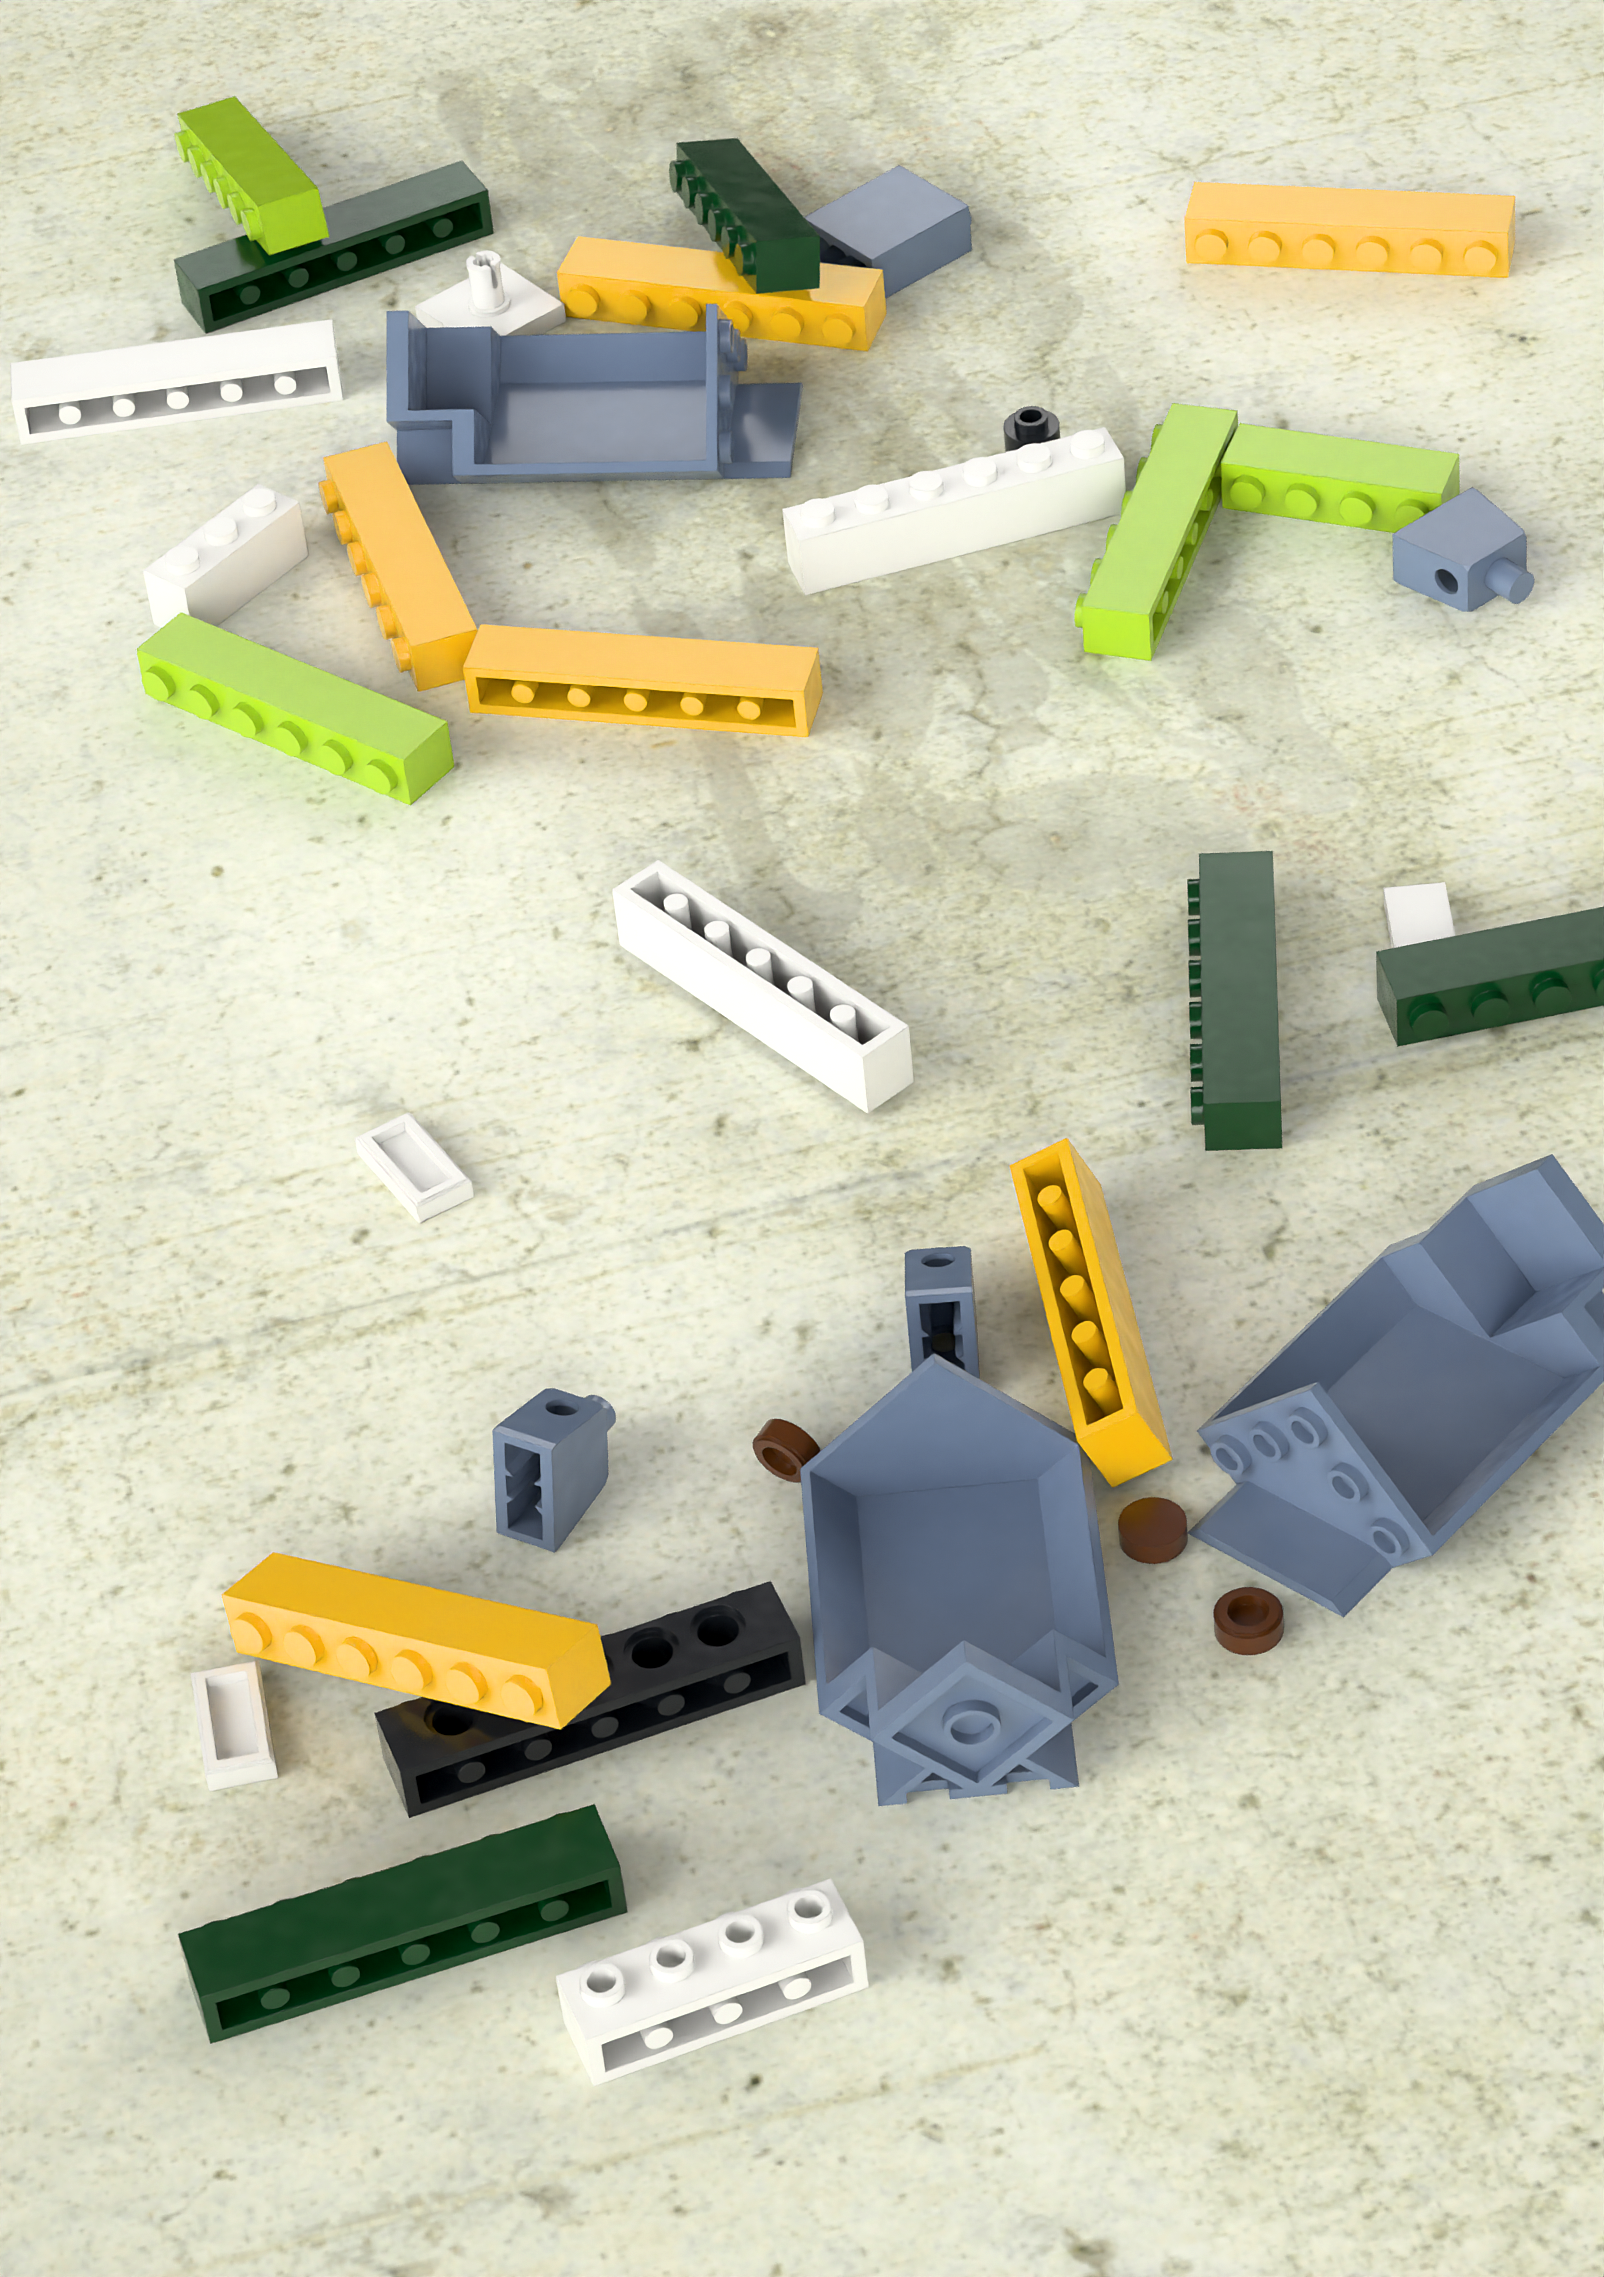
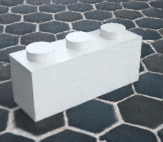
M257 484L144 569L143 572L154 625L162 628L182 612L217 627L307 558L309 554L300 503Z

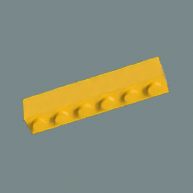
M1194 182L1184 218L1186 263L1508 278L1515 245V196Z
M577 236L557 271L560 300L564 303L566 317L698 332L706 331V304H718L727 318L732 319L735 329H739L740 337L868 351L887 315L883 270L820 263V288L756 294L744 277L738 275L736 267L729 259L724 257L723 252Z
M388 442L324 457L327 480L318 483L324 509L327 514L333 513V522L341 545L347 544L352 570L355 576L361 575L362 586L369 607H376L377 619L384 640L391 639L392 652L398 671L400 673L409 671L418 692L465 680L463 666L478 631Z
M480 624L463 666L470 713L809 737L823 695L819 648Z
M1065 1138L1009 1166L1076 1439L1111 1487L1114 1488L1173 1460L1101 1184L1069 1139Z
M276 1552L271 1553L222 1594L237 1653L560 1730L611 1685L598 1625L594 1623Z

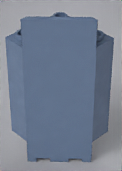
M706 304V331L500 336L491 326L426 328L409 311H387L386 422L397 430V463L408 485L791 478L803 384H738V371H747L746 338H740L739 329H735L732 319L727 318L718 304Z
M1553 1154L1474 1185L1427 1231L1389 1245L1197 1430L1210 1448L1215 1463L1224 1472L1228 1473L1237 1485L1188 1534L1344 1618L1392 1568L1434 1555L1604 1382V1293L1602 1292L1604 1288V1224Z
M933 1353L800 1469L819 1714L873 1742L878 1806L907 1804L906 1794L908 1792L949 1789L950 1799L1008 1794L1007 1783L1042 1779L1049 1780L1050 1790L1079 1787L1071 1722L1119 1685L1090 1458L1077 1442L1075 1433Z

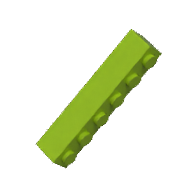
M235 96L177 113L181 131L176 132L174 136L182 161L184 163L190 162L196 178L203 177L209 193L216 192L221 207L223 209H230L236 225L243 224L250 241L257 240L269 255L329 237L318 187Z
M1172 403L1163 425H1155L1151 439V452L1148 457H1141L1136 473V485L1133 491L1127 490L1123 497L1120 521L1118 525H1110L1106 538V552L1102 559H1095L1091 570L1089 590L1087 593H1080L1076 602L1074 620L1077 628H1083L1084 652L1152 660L1222 498L1221 461L1238 428V411Z
M180 612L136 649L145 694L408 805H412L455 767L446 720Z

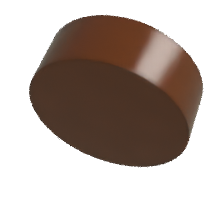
M783 1419L768 1420L754 1438L752 1444L757 1459L768 1471L781 1479L793 1483H801L800 1469L821 1451L816 1441L807 1432Z
M1160 1497L1142 1498L1126 1506L1119 1516L1118 1531L1121 1549L1128 1557L1135 1561L1146 1564L1167 1562L1177 1557L1187 1545L1188 1532L1185 1512L1178 1504L1171 1500Z
M1256 1587L1237 1588L1224 1594L1214 1607L1215 1637L1220 1645L1230 1652L1240 1655L1262 1654L1274 1648L1283 1637V1606L1279 1599L1267 1590Z

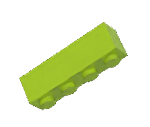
M1240 423L1221 461L1222 508L1395 533L1460 494L1459 454Z

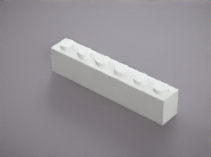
M332 319L10 363L11 401L21 445L343 400L340 366Z
M1103 427L1095 430H1082L1074 435L1040 444H1027L1020 449L989 457L972 458L965 463L934 471H921L910 477L879 485H866L858 490L824 499H811L803 504L783 509L788 564L803 593L809 595L1120 515L1123 497L1126 492L1124 457L1107 429Z
M657 860L612 889L619 942L622 947L866 1113L871 1112L914 1082L910 1034L907 1024L661 861Z

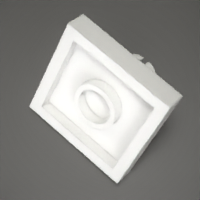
M487 250L477 252L476 258L472 255L467 258L466 266L469 271V278L415 306L417 319L426 328L491 326L500 336L542 335L566 322L564 303L502 264L500 256L496 252Z

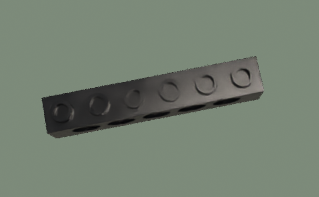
M769 1581L745 1590L735 1591L727 1596L679 1612L669 1613L661 1618L613 1634L601 1636L611 1685L561 1730L426 1697L405 1701L399 1705L375 1712L383 1758L408 1817L411 1818L805 1685L800 1636L772 1582Z

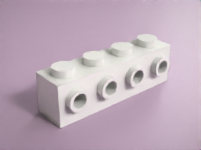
M831 1878L805 1888L790 1890L782 1896L737 1912L722 1914L712 1921L670 1936L657 1937L644 1945L608 1958L584 1963L574 1970L556 1976L563 2020L593 2087L869 1988L863 1939Z

